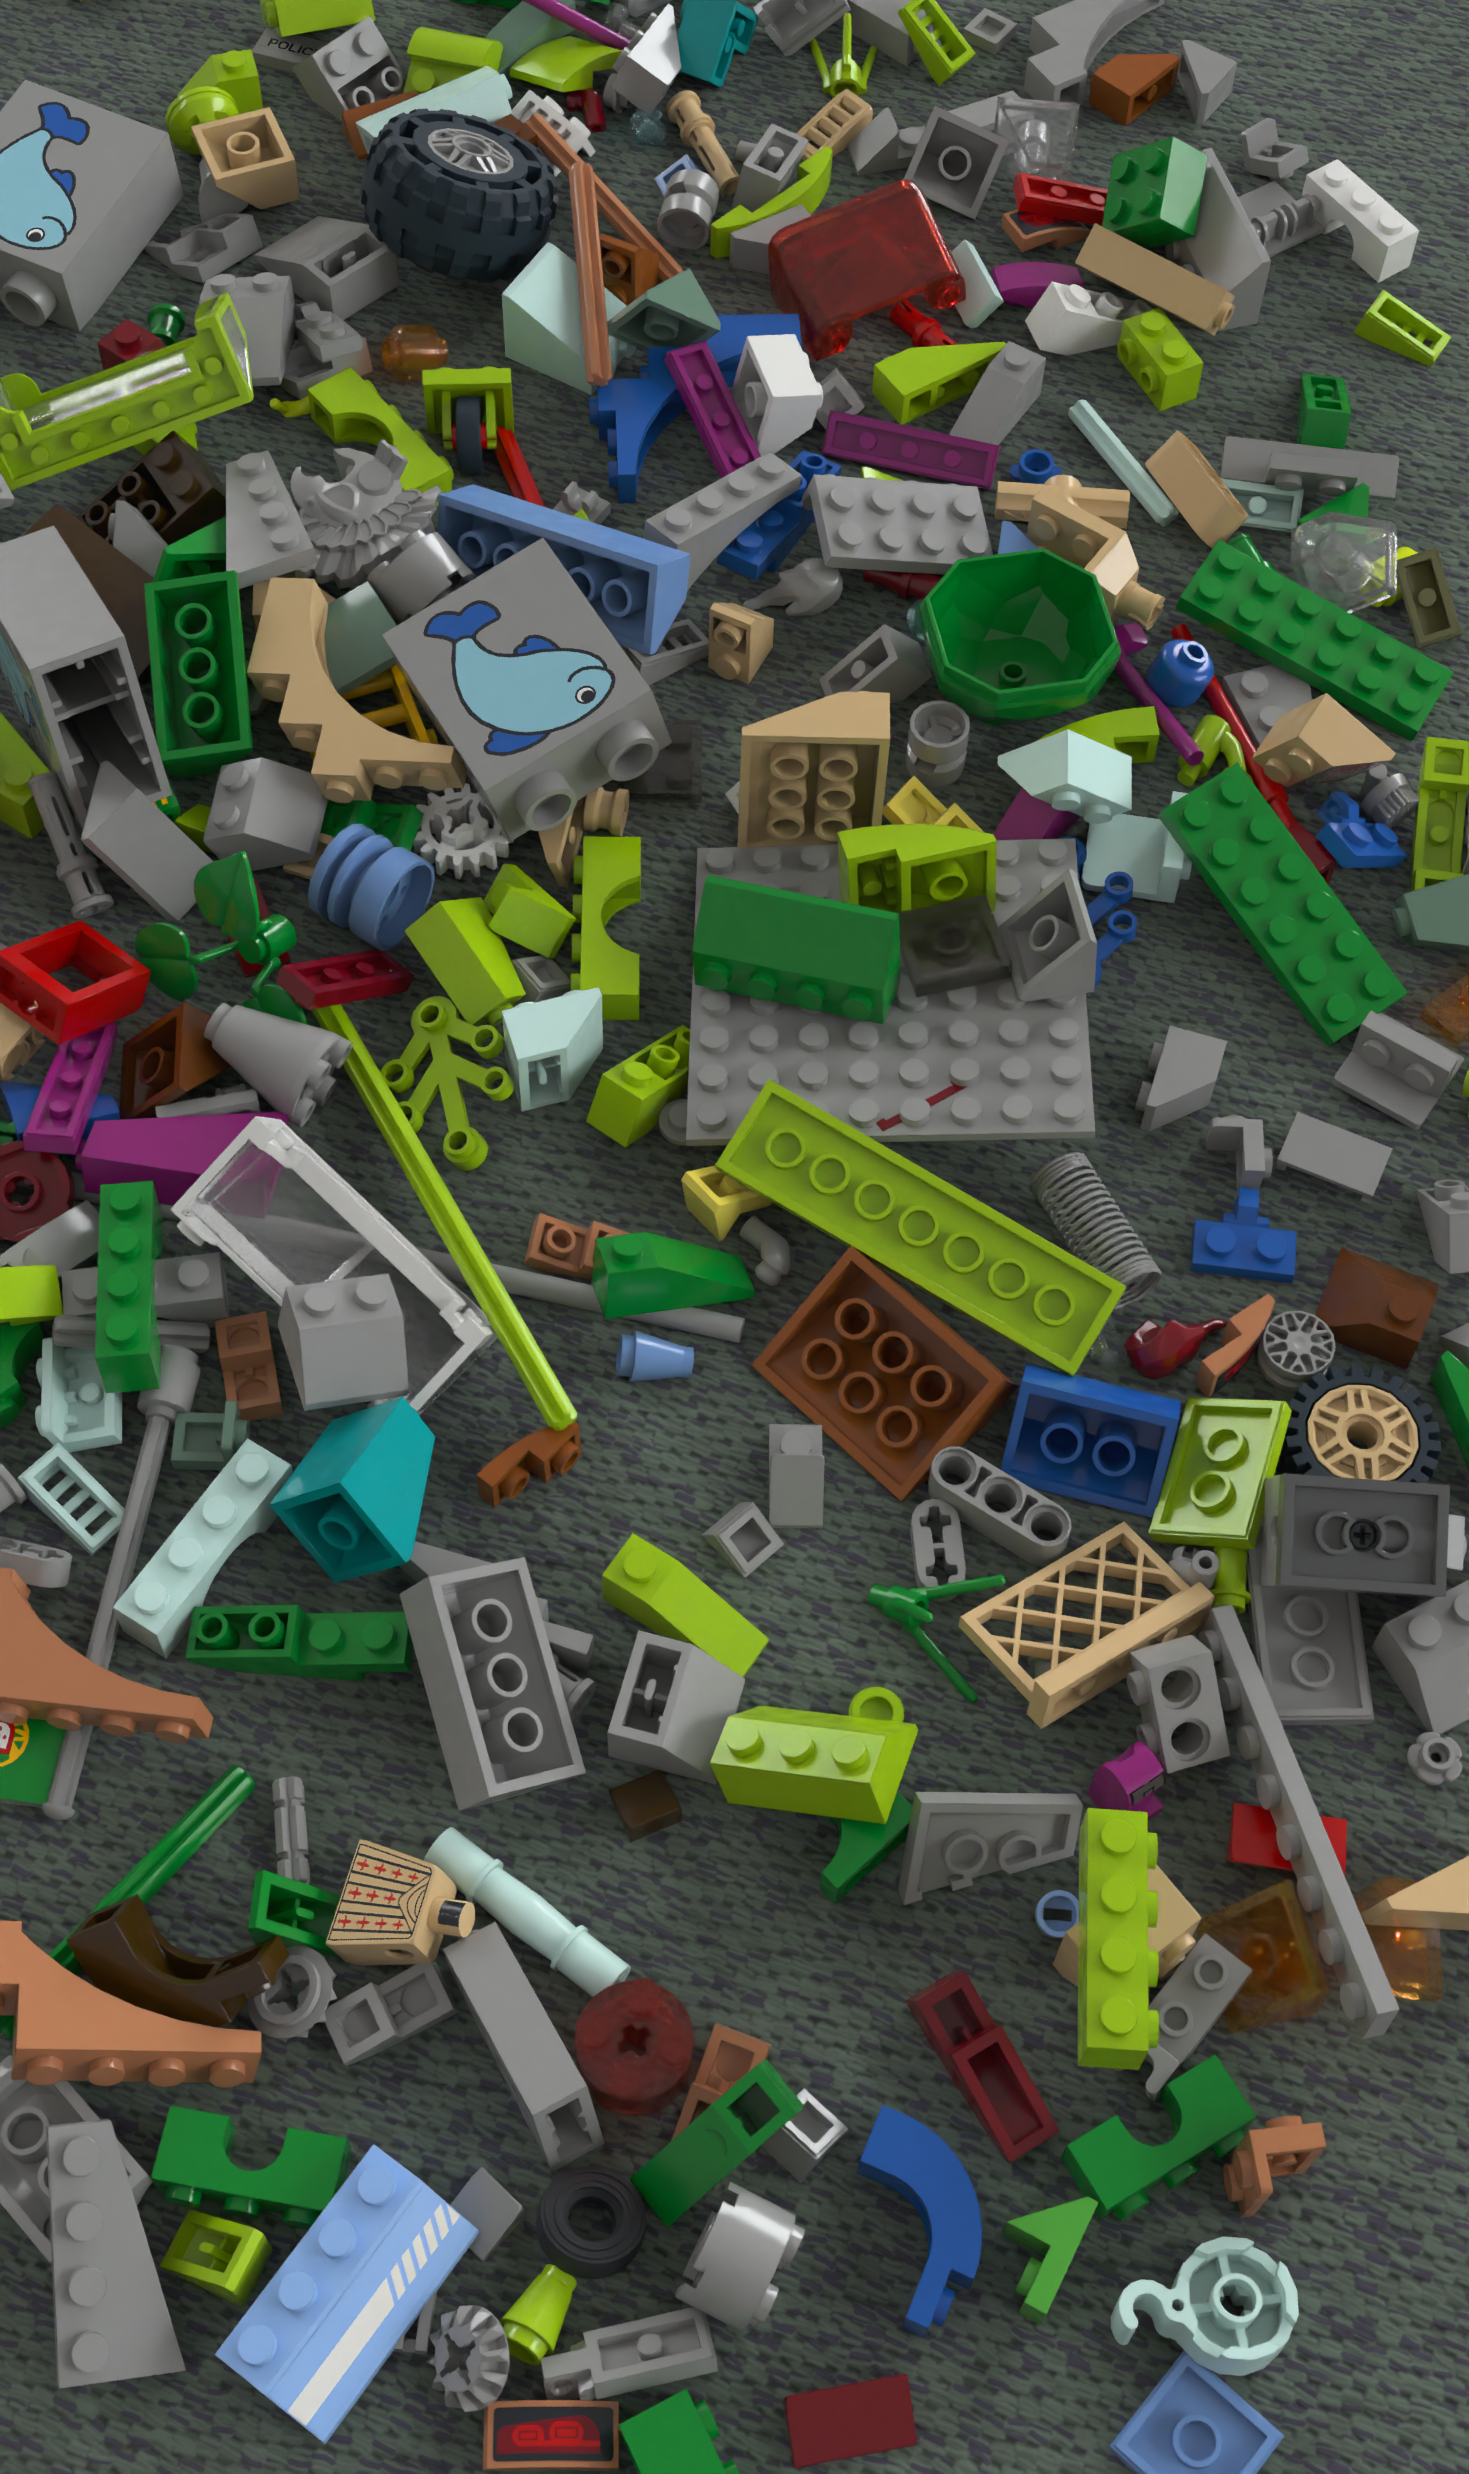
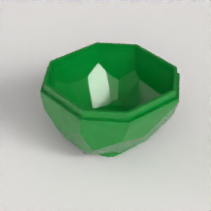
M1044 548L959 559L919 605L923 636L939 690L954 704L962 708L967 715L989 725L1039 721L1088 703L1097 695L1114 670L1121 655V649L1097 576Z

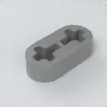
M930 1499L923 1501L914 1510L910 1526L915 1579L918 1588L939 1586L936 1577L927 1576L933 1573L935 1557H943L945 1572L955 1574L949 1576L948 1584L965 1581L966 1565L960 1519L957 1511L944 1500ZM928 1516H938L939 1523L946 1525L942 1529L941 1543H933L930 1527L924 1526L927 1524ZM957 1595L941 1597L931 1600L944 1602L952 1600Z

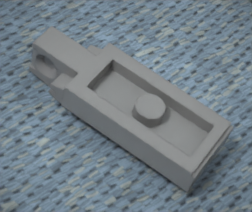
M314 301L296 305L300 320L294 322L298 340L322 363L363 351L360 334L335 313H332V311H320L317 303Z
M695 2307L583 2332L584 2340L572 2345L570 2352L544 2357L540 2362L547 2400L578 2399L579 2397L580 2400H593L595 2397L598 2400L718 2371L717 2358L706 2313Z

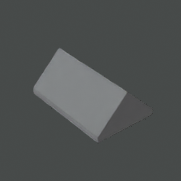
M109 760L101 762L80 841L167 921L178 922L197 902L194 894L196 874L201 868L213 861Z

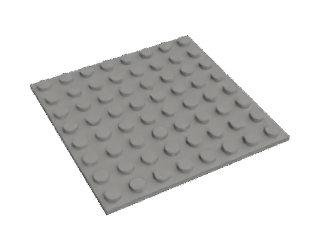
M1075 838L996 840L995 911L902 931L899 924L900 984L884 1024L854 1020L841 1015L807 1010L798 1006L770 1000H759L751 996L695 985L693 967L686 1126L687 1146L728 1145L768 1079L877 1142L1095 1138L1086 993L1028 1002L1019 999L999 929L1002 923L1067 869L1070 868L1075 871L1078 878ZM838 845L697 848L694 937L704 883L708 875L840 901ZM950 1081L958 1086H967L932 1106L925 1100L952 1086L953 1084ZM900 1113L902 1122L885 1131H882L876 1124L883 1118L888 1120Z

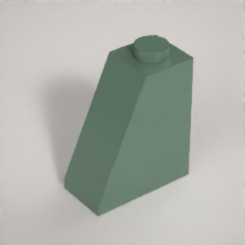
M1469 874L1405 893L1395 901L1397 908L1392 910L1394 924L1400 937H1407L1410 946L1469 953Z

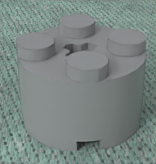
M419 529L407 537L401 544L400 548L403 552L391 563L388 561L382 562L367 578L392 619L399 625L460 588L465 579L468 581L475 579V574L438 532L425 535Z
M729 2181L720 2197L730 2201V2204L723 2201L718 2213L711 2212L682 2275L693 2281L691 2286L684 2283L678 2287L675 2297L743 2332L747 2325L755 2328L758 2322L763 2324L779 2291L778 2287L770 2284L771 2279L777 2268L781 2270L785 2263H791L802 2241L805 2229L794 2224L795 2214Z

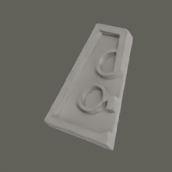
M1274 664L1224 676L1221 685L1256 749L1259 748L1280 715L1312 700L1310 684Z
M915 1792L898 1886L901 1902L903 1905L921 1901L923 1900L922 1893L948 1885L952 1891L972 1886V1878L999 1870L1012 1874L1074 1856L1083 1809L1082 1802L1076 1794Z

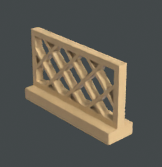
M1122 1522L960 1616L958 1627L1030 1702L1027 1715L1042 1729L1127 1677V1673L1133 1672L1130 1651L1191 1634L1194 1636L1202 1631L1215 1596L1201 1582L1190 1587L1125 1522ZM1121 1543L1136 1558L1135 1565L1105 1561L1106 1551ZM1073 1570L1096 1574L1095 1589L1065 1585V1575ZM1104 1575L1134 1580L1133 1596L1103 1591ZM1142 1582L1163 1585L1173 1596L1165 1601L1141 1597ZM1032 1594L1056 1598L1055 1612L1053 1614L1023 1609L1024 1599ZM1063 1599L1094 1604L1093 1620L1062 1615ZM1102 1606L1132 1610V1620L1125 1625L1102 1622L1101 1608ZM991 1618L1015 1622L1013 1638L991 1635L981 1624ZM1022 1624L1053 1628L1052 1645L1020 1640ZM1065 1630L1092 1635L1091 1645L1083 1650L1059 1646L1060 1631ZM1019 1655L1049 1659L1050 1669L1037 1678L1032 1679L1018 1664Z

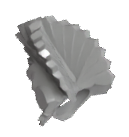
M385 440L379 442L375 456L351 448L333 449V456L342 481L336 483H327L320 475L315 477L305 476L301 472V466L296 467L290 482V493L318 559L317 563L294 570L293 573L296 578L314 576L315 581L319 584L335 580L339 590L347 587L353 590L367 582L369 574L384 561L391 563L403 552L400 548L401 544L412 533L419 529L425 535L435 532L431 517L437 510L439 494H442V490L436 485L423 493L416 489L402 491L399 479L408 461L405 456L399 453L396 446L389 445Z

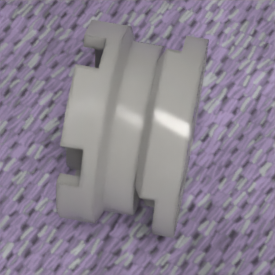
M1286 1311L1279 1314L1267 1324L1256 1354L1258 1368L1265 1379L1277 1388L1297 1392L1304 1383L1308 1385L1310 1379L1316 1374L1322 1372L1324 1376L1326 1375L1336 1348L1334 1335L1327 1324L1313 1314L1303 1311ZM1311 1321L1315 1322L1313 1328L1309 1326ZM1317 1325L1322 1327L1323 1330H1317ZM1322 1336H1328L1329 1339L1324 1341ZM1331 1345L1332 1351H1329L1327 1346Z

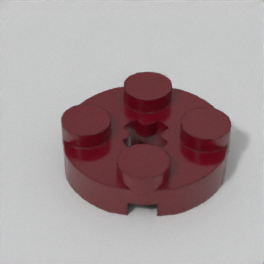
M23 1141L9 1142L0 1146V1240L17 1244L42 1226L72 1209L75 1200V1183L66 1163L54 1153L24 1150ZM23 1180L27 1186L34 1187V1194L30 1196V1201L25 1205H22L19 1201L11 1202L10 1195L17 1192L16 1183Z

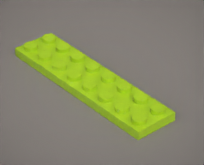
M770 1079L767 1080L715 1164L716 1169L842 1244L856 1248L876 1264L1053 1368L1071 1376L1076 1374L1127 1287Z

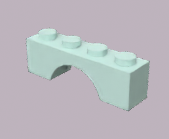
M247 1438L113 1606L122 1631L164 1658H167L190 1629L194 1607L203 1606L208 1589L226 1559L249 1536L258 1532L265 1533L278 1516L269 1504L293 1473L291 1464Z

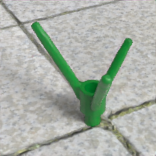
M1000 1574L933 1587L911 1588L910 1590L900 1586H893L889 1589L879 1584L874 1585L869 1592V1604L881 1608L886 1617L899 1621V1624L917 1640L970 1703L978 1701V1695L966 1679L922 1629V1621L930 1623L933 1620L932 1613L927 1611L928 1603L931 1599L1001 1586L1005 1584V1577Z

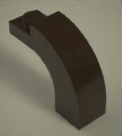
M138 1894L90 1913L66 1940L82 1969L99 1990L154 2013L180 2021L211 2027H219L231 2023L249 1998L258 1996L272 1987L276 1982L275 1974L289 1956L279 1935L224 1957L201 1958L187 1954L174 1947L160 1934Z

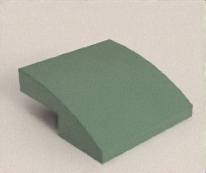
M368 581L328 604L324 633L326 660L334 688L340 696L345 695L397 664L382 637V634L394 628L396 624Z

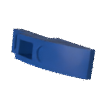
M803 450L789 464V466L802 475L799 490L775 504L734 538L718 555L717 564L753 580H757L765 570L775 573L815 519L813 510H806L802 503V496L814 474L839 476L842 466L826 460L819 454Z

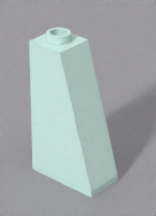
M485 66L356 122L366 152L369 154L373 138L378 137L379 131L383 129L384 125L398 114L403 112L409 114L414 109L427 108L430 111L445 109L467 116L474 115L487 119V122L494 123L513 113L508 99L513 98L512 90L504 74L500 75L496 70Z

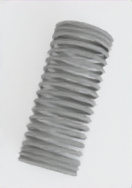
M1079 1152L1066 1153L1045 1164L1031 1180L1030 1190L1042 1206L1044 1212L1047 1213V1217L1051 1220L1053 1226L1056 1227V1231L1061 1234L1060 1237L1065 1241L1067 1248H1070L1071 1254L1087 1264L1094 1263L1092 1267L1097 1270L1101 1268L1099 1271L1104 1272L1112 1264L1134 1253L1129 1259L1104 1273L1123 1285H1129L1144 1273H1148L1137 1285L1123 1293V1295L1132 1294L1119 1300L1114 1309L1122 1308L1126 1304L1140 1300L1151 1292L1159 1283L1162 1272L1155 1261H1153L1151 1255H1147V1249L1142 1248V1241H1139L1138 1235L1133 1233L1134 1229L1132 1226H1129L1128 1220L1124 1219L1123 1212H1119V1206L1115 1205L1113 1198H1110L1111 1194L1109 1191H1106V1186L1101 1184L1102 1180L1100 1177H1096L1097 1173L1095 1170H1092L1093 1167L1085 1154ZM1079 1167L1076 1172L1063 1178L1053 1188L1047 1189L1058 1177ZM1090 1181L1087 1185H1085V1186H1083V1187L1077 1189V1188L1080 1187L1084 1182ZM1094 1188L1092 1192L1082 1196L1086 1191ZM1070 1194L1062 1202L1056 1203L1063 1195ZM1099 1195L1095 1200L1085 1204L1093 1196ZM1077 1199L1066 1209L1060 1210L1068 1201ZM1103 1202L1100 1207L1088 1212L1077 1222L1070 1224L1078 1215L1086 1213L1098 1203ZM1085 1204L1084 1206L1076 1210L1072 1215L1065 1217L1073 1208H1077ZM1108 1209L1103 1215L1093 1219L1082 1229L1074 1231L1082 1222L1088 1221L1102 1210ZM1112 1216L1108 1222L1098 1226L1086 1236L1079 1238L1087 1229L1095 1227L1107 1217ZM1116 1224L1111 1230L1101 1234L1091 1243L1084 1245L1092 1236L1098 1235L1110 1225ZM1121 1231L1116 1237L1106 1241L1096 1250L1089 1252L1097 1243L1106 1240L1115 1232ZM1125 1238V1240H1124L1122 1243H1120L1119 1245H1117V1246L1111 1248L1109 1251H1107L1106 1253H1104L1101 1257H1098V1258H1096V1259H1093V1258L1096 1257L1102 1250H1105V1249L1109 1248L1110 1246H1112L1113 1244H1115L1118 1240ZM1129 1246L1128 1249L1116 1255L1107 1263L1098 1266L1107 1257H1110L1113 1254L1117 1253L1123 1247ZM1085 1248L1083 1253H1079L1080 1249ZM1085 1256H1089L1087 1260H1083ZM1130 1297H1135L1134 1299L1126 1303L1120 1304L1122 1301Z

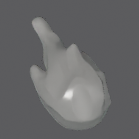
M805 558L802 563L793 569L779 572L780 582L776 586L755 598L745 601L743 606L750 610H755L768 606H784L793 602L785 609L787 615L815 616L827 610L840 598L843 590V578L838 568L825 567L823 558Z

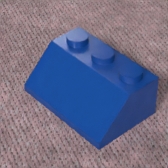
M1026 1363L1000 1470L1031 1488L1153 1518L1179 1422L1181 1401L1078 1375L1071 1376L1061 1371Z

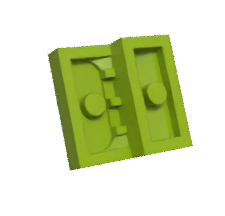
M572 36L561 37L541 44L522 56L510 68V77L560 92L593 88V71L613 69L615 61L623 50Z

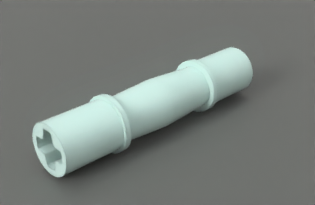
M449 1827L428 1850L424 1861L438 1866L456 1884L457 1890L466 1897V1901L480 1904L512 1934L551 1960L550 1968L555 1972L560 1971L602 2005L610 2000L626 1980L631 1970L630 1965L587 1933L588 1929L585 1926L575 1927L543 1897L504 1871L503 1862L499 1859L494 1860L455 1828Z

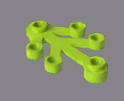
M433 996L422 1001L414 1010L411 1018L414 1036L400 1059L391 1060L383 1066L381 1075L392 1092H406L414 1083L415 1075L413 1072L429 1048H431L433 1061L410 1099L398 1104L405 1115L412 1113L409 1123L414 1132L417 1133L423 1125L425 1112L440 1089L449 1130L444 1138V1155L458 1169L469 1171L479 1167L484 1162L488 1153V1145L485 1139L469 1125L459 1080L483 1090L494 1101L507 1099L514 1090V1081L501 1067L486 1069L453 1054L451 1039L472 1046L484 1059H492L502 1052L505 1044L504 1038L491 1025L476 1027L460 1020L458 1009L451 1000L443 996ZM436 1015H438V1017H437L436 1020H434L433 1022L429 1023L433 1017H435ZM493 1036L492 1042L488 1046L482 1047L483 1041ZM399 1071H403L401 1078L392 1082L393 1076ZM503 1078L500 1087L492 1090V1084L497 1079ZM467 1139L465 1146L456 1150L459 1144Z

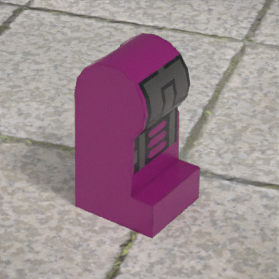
M1137 1741L1119 1757L1111 1762H1105L1098 1767L1087 1795L1098 1809L1148 1812V1820L1159 1814L1163 1808L1154 1792L1166 1783L1165 1773L1152 1751L1142 1742Z

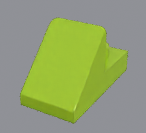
M503 864L483 900L488 910L494 914L488 926L493 932L547 958L554 959L576 920L571 913L516 865Z

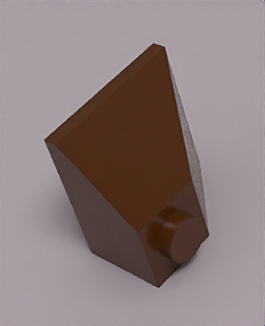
M183 1003L123 1044L119 1106L120 1120L148 1118L156 1113V1106L175 1102L230 1067L212 1048V1042L204 1037V1031L211 1015Z
M1342 1247L1315 1316L1327 1324L1334 1335L1335 1342L1407 1369L1420 1343L1436 1299L1439 1284ZM1317 1325V1330H1323L1322 1327Z

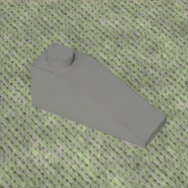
M1008 341L987 366L949 435L999 445L1041 394L1046 358Z

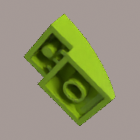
M891 824L837 832L840 902L899 913V924L902 931L995 911L997 841L994 834L967 828L929 824Z

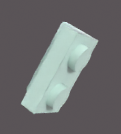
M52 1337L43 1339L42 1358H39L36 1363L37 1378L42 1387L41 1405H38L35 1411L36 1425L41 1436L46 1437L53 1446L59 1442L69 1453L121 1444L122 1392L106 1393L95 1360V1348L73 1347L64 1349L63 1347L56 1346Z

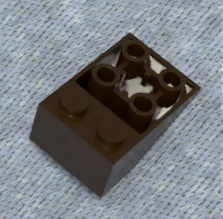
M173 430L76 518L113 546V541L110 540L108 533L109 517L111 513H115L116 500L126 501L138 509L169 546L226 517V489L203 455Z

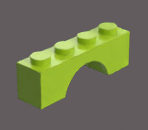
M351 367L307 389L312 420L335 444L359 441L378 446L381 440H385L389 445L396 446L399 453L407 458L408 463L399 479L402 491L416 489L423 493L436 485L442 490V493L452 491L454 473L447 459L443 456L438 457L428 446L423 435L418 430L413 431L403 421L397 408L394 405H388L378 395L374 385L367 379L363 380Z
M583 836V856H574V884H582V894H573V916L576 918L574 923H582L581 934L572 933V963H581L580 973H571V991H585L599 987L602 995V1020H639L640 954L626 950L616 944L608 936L604 928L611 917L618 911L629 905L641 902V837Z

